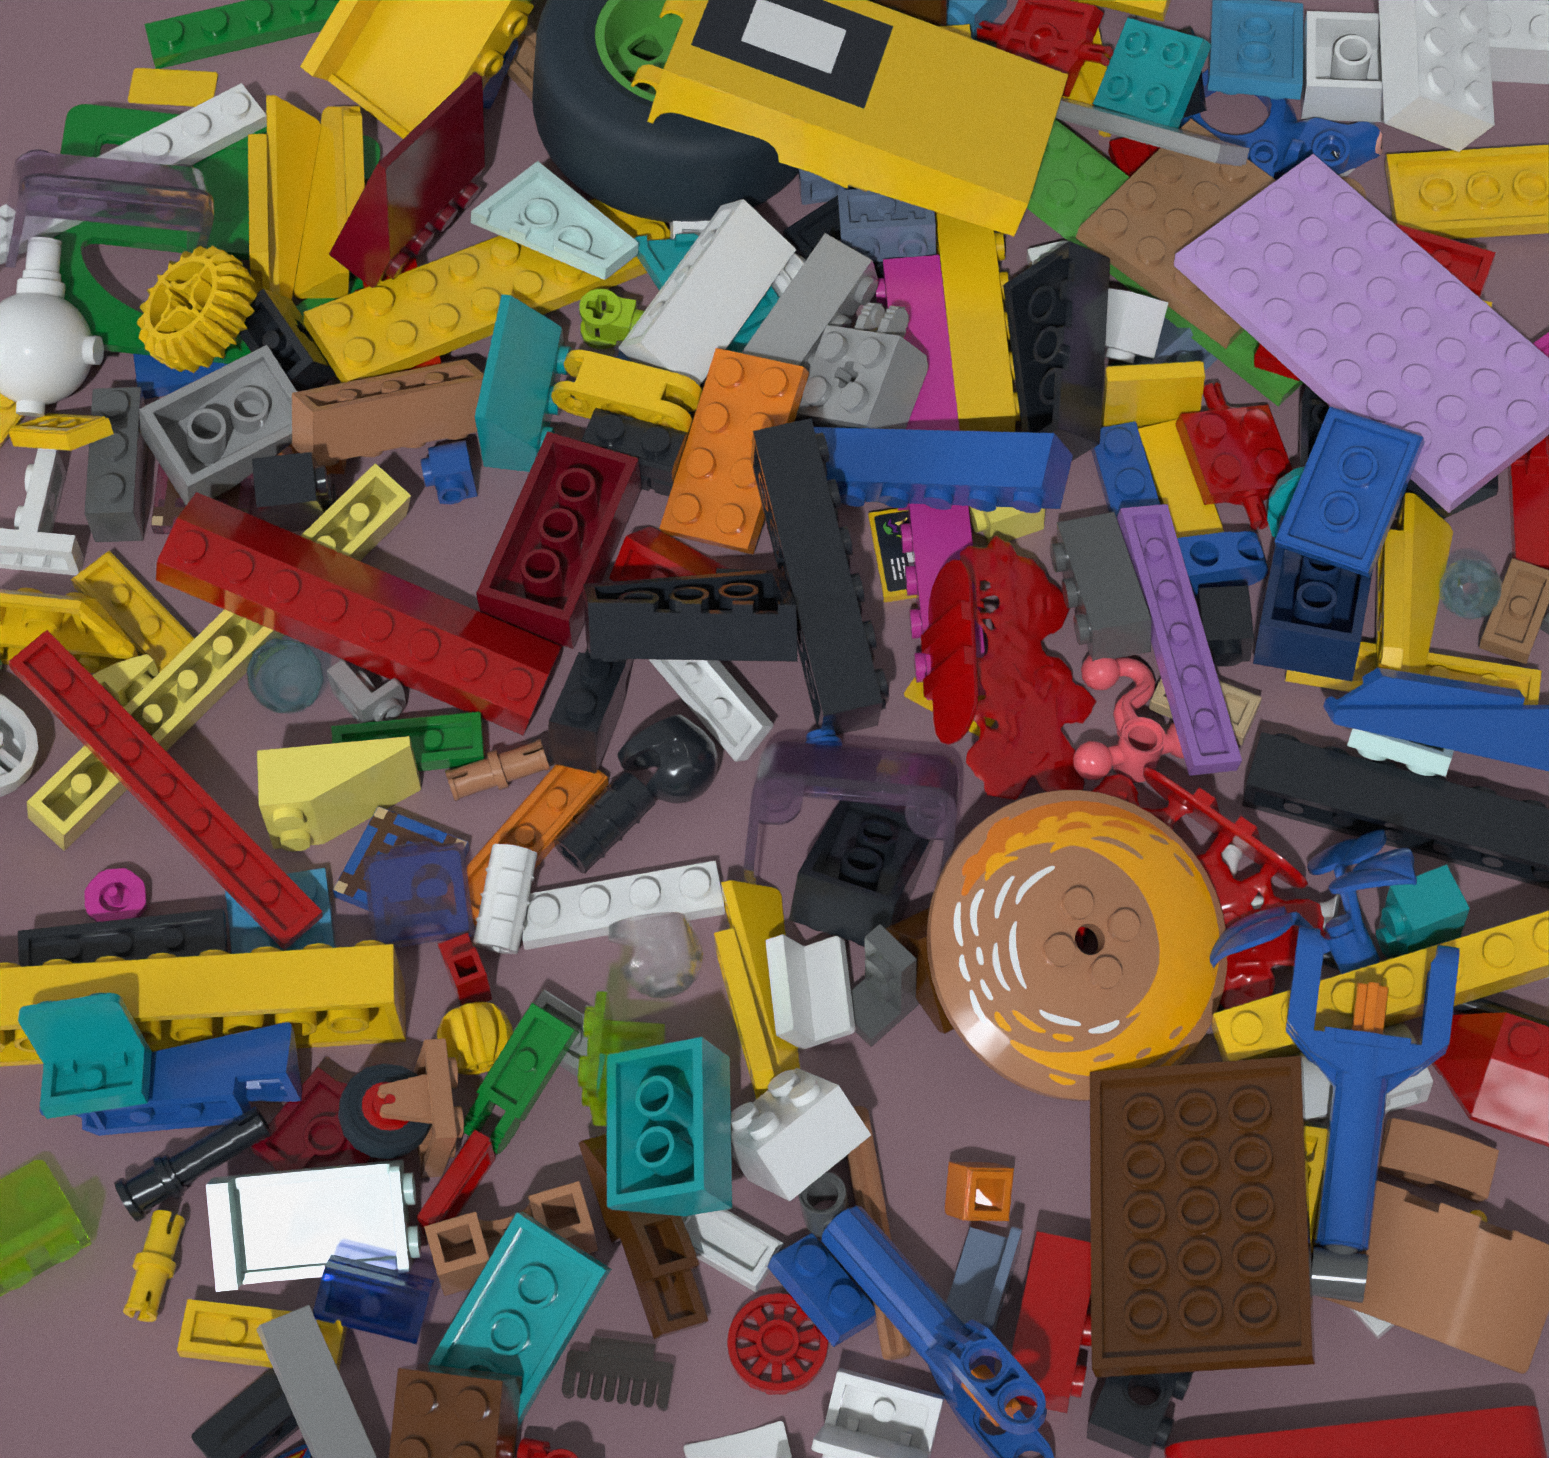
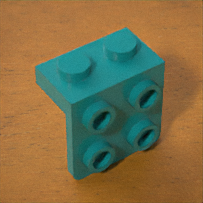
M94 993L86 997L67 1000L43 1001L35 1005L23 1006L19 1009L18 1022L44 1064L40 1109L46 1119L148 1104L152 1051L120 995L115 993Z

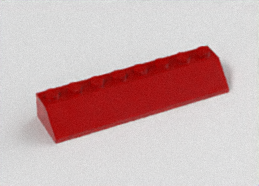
M198 492L194 494L177 517L157 559L156 581L385 678L390 680L396 678L404 686L468 713L481 712L483 719L520 735H524L561 649L559 645Z

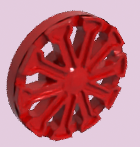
M774 1293L755 1298L740 1309L730 1325L727 1347L730 1362L735 1372L750 1388L765 1392L768 1395H787L789 1392L807 1387L821 1372L828 1356V1340L815 1324L812 1329L797 1332L805 1321L812 1320L791 1295ZM769 1305L774 1309V1320L768 1321L762 1313L763 1308ZM790 1306L795 1308L797 1312L787 1322L784 1320L785 1310ZM746 1319H753L759 1327V1331L745 1327L743 1322ZM742 1339L756 1345L739 1349L737 1341ZM815 1341L819 1343V1349L816 1351L800 1346ZM760 1357L751 1369L746 1370L742 1365L744 1361ZM795 1358L811 1363V1368L808 1371H803ZM772 1364L771 1381L767 1382L759 1379L769 1365ZM783 1364L789 1370L794 1380L782 1381Z

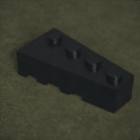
M1068 241L1004 284L1003 288L1022 432L1055 433L1073 454V461L1100 444L1110 258Z
M782 569L583 584L585 634L591 659H600L606 662H618L625 659L798 662L796 603Z

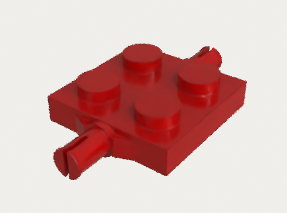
M1018 0L1013 13L1003 25L984 20L979 23L983 29L977 28V37L980 40L997 42V49L1068 74L1062 94L1065 97L1070 96L1079 72L1086 61L1108 66L1110 62L1108 58H1111L1113 55V49L1110 46L1093 44L1094 36L1104 13L1095 5L1069 0Z
M1215 382L1214 386L1213 383H1209L1203 388V396L1208 411L1180 414L1175 424L1204 505L1230 503L1244 506L1251 529L1257 530L1259 527V530H1262L1269 526L1267 511L1263 501L1269 499V495L1278 480L1293 469L1269 405L1241 408L1230 407L1226 403L1220 383Z

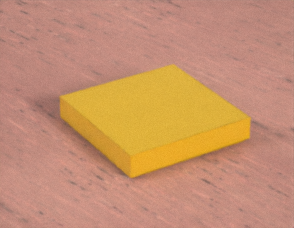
M1194 361L1106 367L1101 414L1102 428L1136 421L1138 428L1176 420L1183 413L1200 412L1205 381L1204 363Z

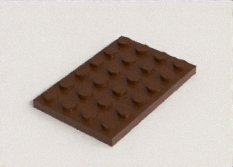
M1301 1056L1090 1072L1092 1371L1095 1377L1315 1365L1304 1067Z

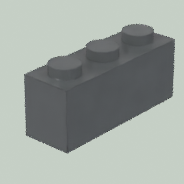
M141 387L93 389L91 416H105V418H109L114 433L89 444L84 514L95 542L143 541L149 446L142 437L140 430L139 409L146 406Z
M1110 512L1057 522V543L1050 544L1051 561L1055 573L1063 572L1065 579H1062V593L1067 609L1075 608L1077 614L1073 617V623L1078 644H1087L1092 661L1102 658L1116 659L1151 652V617L1115 513Z

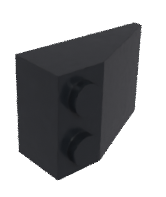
M846 789L798 872L789 920L808 926L812 930L838 936L865 947V936L879 924L886 929L902 921L938 833L941 821Z

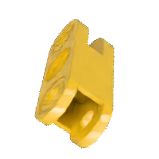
M578 349L572 350L567 354L564 368L576 380L575 382L562 381L555 384L551 398L560 409L576 416L591 419L595 408L684 431L688 434L692 423V418L688 412L697 409L702 393L701 387L694 380L678 373L591 351Z

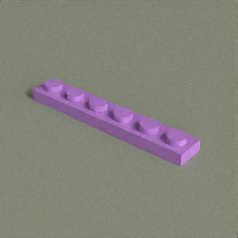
M1168 505L1121 508L1117 521L1151 617V643L1188 774L1192 776L1237 771L1242 762Z

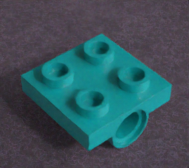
M1127 18L1093 105L1178 129L1212 44L1200 37Z

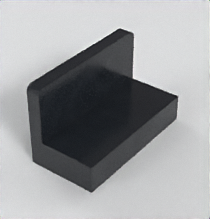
M271 1368L191 1435V1438L206 1458H265L300 1428L275 1371Z

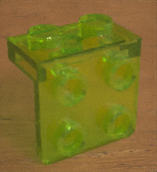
M597 991L595 1006H586L584 1012L583 1035L584 1038H588L587 1055H581L579 1059L578 1087L582 1088V1106L590 1107L593 1125L607 1126V1055L665 1044L666 1027L662 1023L613 1020L608 991Z
M34 1160L0 1180L1 1297L12 1290L22 1287L32 1278L54 1265L72 1258L80 1250L92 1244L51 1170L43 1160Z

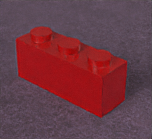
M1037 1231L1011 1354L1042 1389L1045 1395L1046 1408L1067 1413L1070 1397L1081 1398L1087 1366L1077 1364L1081 1345L1091 1347V1313H1088L1091 1298V1242ZM1015 1397L1020 1404L1037 1407L1036 1402L1030 1397Z

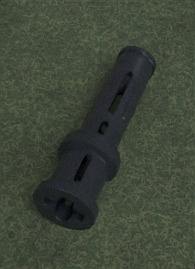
M254 1106L237 1119L213 1131L183 1151L171 1157L168 1154L155 1157L153 1159L154 1165L129 1180L124 1178L118 1179L114 1182L116 1191L129 1214L135 1221L140 1222L146 1218V1211L170 1197L175 1199L185 1195L184 1192L188 1190V1184L239 1155L254 1144L272 1136V1131L269 1129V1125L260 1110Z

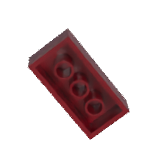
M547 431L476 592L480 612L549 642L573 649L585 622L583 584L602 582L641 491L639 459Z

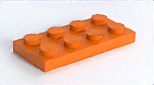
M715 349L659 527L663 533L753 555L765 518L751 464L753 431L795 421L809 376V372L805 367L729 350Z

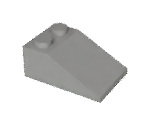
M265 345L140 408L141 435L185 505L188 504L196 492L213 499L232 489L253 473V458L276 456L292 444V393L297 391L269 347Z

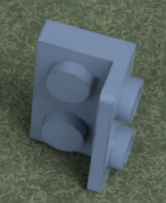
M859 189L838 190L840 235L843 244L868 257L873 262H883V259L936 255L934 211L868 190L867 192Z

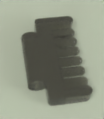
M592 1336L589 1352L570 1350L567 1353L561 1390L565 1398H572L575 1395L578 1373H580L577 1397L584 1399L588 1393L590 1375H593L590 1398L597 1401L601 1397L603 1378L606 1377L603 1399L605 1402H612L618 1378L620 1380L617 1402L625 1404L628 1398L630 1380H633L630 1403L633 1406H638L641 1402L643 1383L646 1382L643 1404L645 1407L650 1408L654 1404L656 1387L659 1384L656 1399L657 1408L660 1411H666L670 1404L674 1367L669 1362L655 1361L656 1344Z

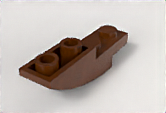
M607 1134L580 1141L578 1144L611 1243L618 1241L622 1243L653 1338L665 1337L699 1327L708 1322L709 1320L692 1273V1269L699 1266L700 1263L682 1217L620 1211L608 1208Z

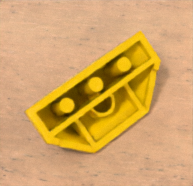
M27 587L20 588L17 591L0 589V660L2 664L9 665L8 661L46 630L89 673H97L113 664L138 656L135 646L95 598L77 592H70L66 595L45 594L37 589Z

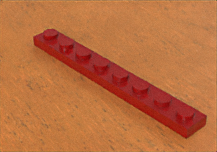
M48 630L44 631L8 661L10 669L284 951L323 917L322 910Z

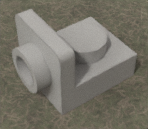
M343 659L326 670L332 693L358 724L395 720L406 706L402 684L396 678L391 679L376 690L362 670L354 673Z

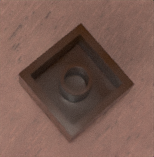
M421 1363L398 1368L389 1458H514L522 1376Z

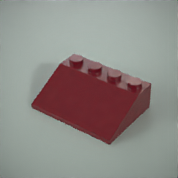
M473 72L378 162L329 252L332 258L371 288L377 287L387 276L393 280L397 278L410 260L408 255L411 252L416 256L420 255L434 236L432 231L437 229L439 232H443L458 212L456 208L460 206L465 210L478 195L481 187L476 182L485 168L482 76L477 72Z

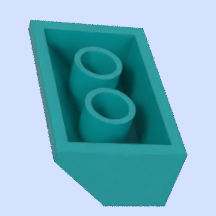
M501 295L475 412V422L484 467L530 472L547 431L555 434L554 427H550L552 415H560L561 409L553 402L551 394L555 384L560 382L561 374H569L564 368V361L572 349L564 345L563 331L560 325L511 295Z
M703 1037L607 1055L608 1208L620 1211L682 1217L732 1209L730 1057Z

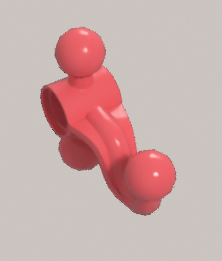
M1089 655L1081 667L1082 680L1088 687L1095 690H1107L1115 685L1119 677L1124 676L1134 680L1136 686L1124 694L1115 704L1113 717L1119 737L1117 745L1107 747L1097 741L1083 743L1075 751L1073 757L1076 772L1087 780H1100L1109 773L1113 766L1117 775L1121 774L1129 778L1133 783L1146 781L1143 777L1145 767L1156 771L1161 755L1171 753L1177 758L1184 759L1174 723L1170 725L1165 733L1160 724L1149 718L1138 717L1135 713L1154 695L1156 683L1150 669L1139 660L1129 657L1116 659L1102 658L1092 661Z

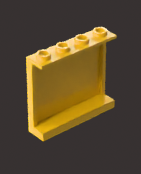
M339 0L300 67L312 77L330 82L404 139L473 72H477L482 76L484 89L489 79L495 76L501 69L504 61L503 56L513 40L526 28L528 16L534 5L527 0Z

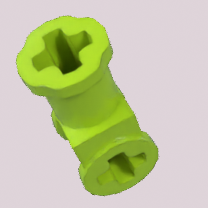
M607 289L591 290L582 297L579 303V314L582 319L581 337L588 346L595 349L619 348L645 311L637 309L636 300L618 297L614 292ZM602 301L606 302V310H602ZM595 328H599L600 337L596 336Z

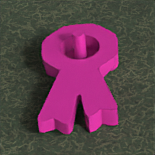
M126 868L107 869L99 872L84 891L86 912L95 922L139 918L147 909V894L143 880Z

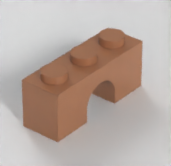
M580 1181L528 1196L529 1205L521 1212H525L586 1253L598 1251L594 1228ZM475 1211L424 1226L444 1296L473 1288L515 1215L500 1220L484 1221L478 1218Z

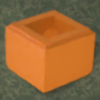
M949 1161L945 1198L946 1215L969 1221H1009L1014 1168L991 1162Z

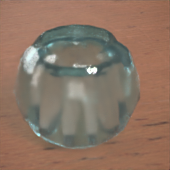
M1462 558L1452 563L1440 580L1439 596L1445 608L1457 617L1466 620H1478L1489 615L1493 608L1497 606L1502 593V580L1496 569L1487 562L1477 558ZM1477 583L1479 592L1473 595L1464 594L1463 585Z

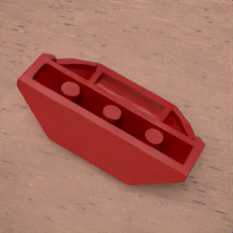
M1507 1012L1453 1015L1450 1043L1446 1053L1432 1063L1438 1074L1442 1075L1449 1090L1467 1117L1474 1122L1549 1147V1027Z

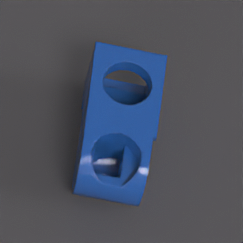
M1228 531L1177 538L1194 598L1197 597L1199 588L1250 586L1261 581L1268 574V566L1260 539L1255 532L1241 531L1232 533Z

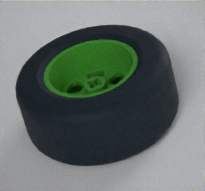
M548 0L541 14L536 34L532 90L533 114L538 134L553 162L566 177L591 197L607 206L640 218L661 222L710 221L721 205L742 199L752 208L764 203L779 193L798 174V168L780 163L775 148L760 138L671 112L656 117L653 124L647 122L656 90L650 84H648L650 89L647 91L637 86L631 87L632 83L625 76L634 77L638 68L647 64L664 69L683 22L680 16L672 13L664 15L663 18L659 17L666 0ZM657 57V58H655V59L652 60V61H646V60H645V59Z

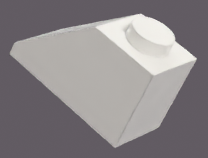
M1108 288L1105 341L1107 352L1105 357L1131 364L1134 362L1135 355L1154 359L1168 302L1130 291Z

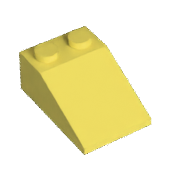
M410 736L257 751L259 808L273 849L282 848L286 851L296 852L306 850L311 845L325 844L372 818L378 806L388 809L421 790V780Z

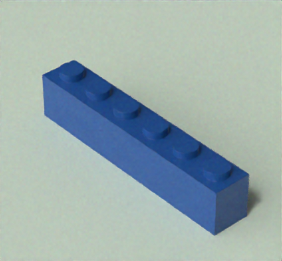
M814 427L815 434L823 432L827 442L829 462H826L827 480H836L841 503L854 507H861L865 502H877L893 508H906L908 504H925L939 510L951 509L952 505L970 506L976 510L986 512L994 511L996 507H1014L1026 513H1038L1041 511V508L1061 509L1073 454L1055 433Z

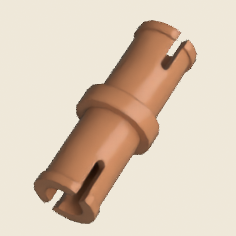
M535 740L536 742L500 754L497 753V750L487 752L488 758L452 770H445L454 800L458 801L460 798L498 786L499 790L509 787L508 782L543 770H550L541 740Z

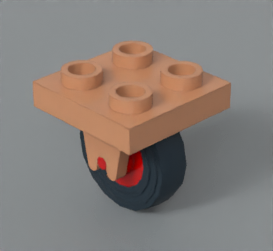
M446 1039L424 1040L413 1072L400 1065L382 1063L366 1067L350 1079L340 1097L338 1119L344 1136L355 1149L370 1157L392 1159L407 1155L418 1147L421 1178L442 1177L448 1159L455 1157L456 1139L462 1138L464 1132L461 1106H453L452 1089H456L458 1084L457 1062L455 1057H448Z

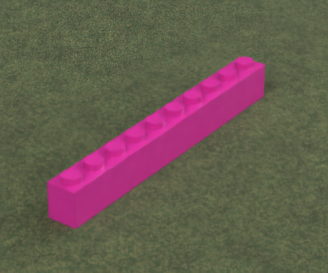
M930 255L883 259V278H878L876 303L882 304V307L885 306V310L889 309L890 306L905 307L909 315V322L904 339L927 356L928 371L906 429L960 431L940 256ZM908 504L906 508H898V511L908 510L909 523L900 524L902 553L912 552L914 566H905L907 596L916 595L917 609H909L912 639L921 638V634L929 628V598L939 571L947 562L953 559L960 560V552L969 545L973 546L968 506L952 505L951 509L939 510L925 504ZM974 620L976 657L981 658L985 655L983 629ZM914 653L916 683L923 682V679L931 673L929 654ZM978 675V696L986 695V692L980 683Z

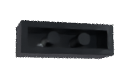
M312 452L252 459L256 505L266 522L290 532L307 530L338 500L336 486L332 484L330 474L327 475L325 465H318Z

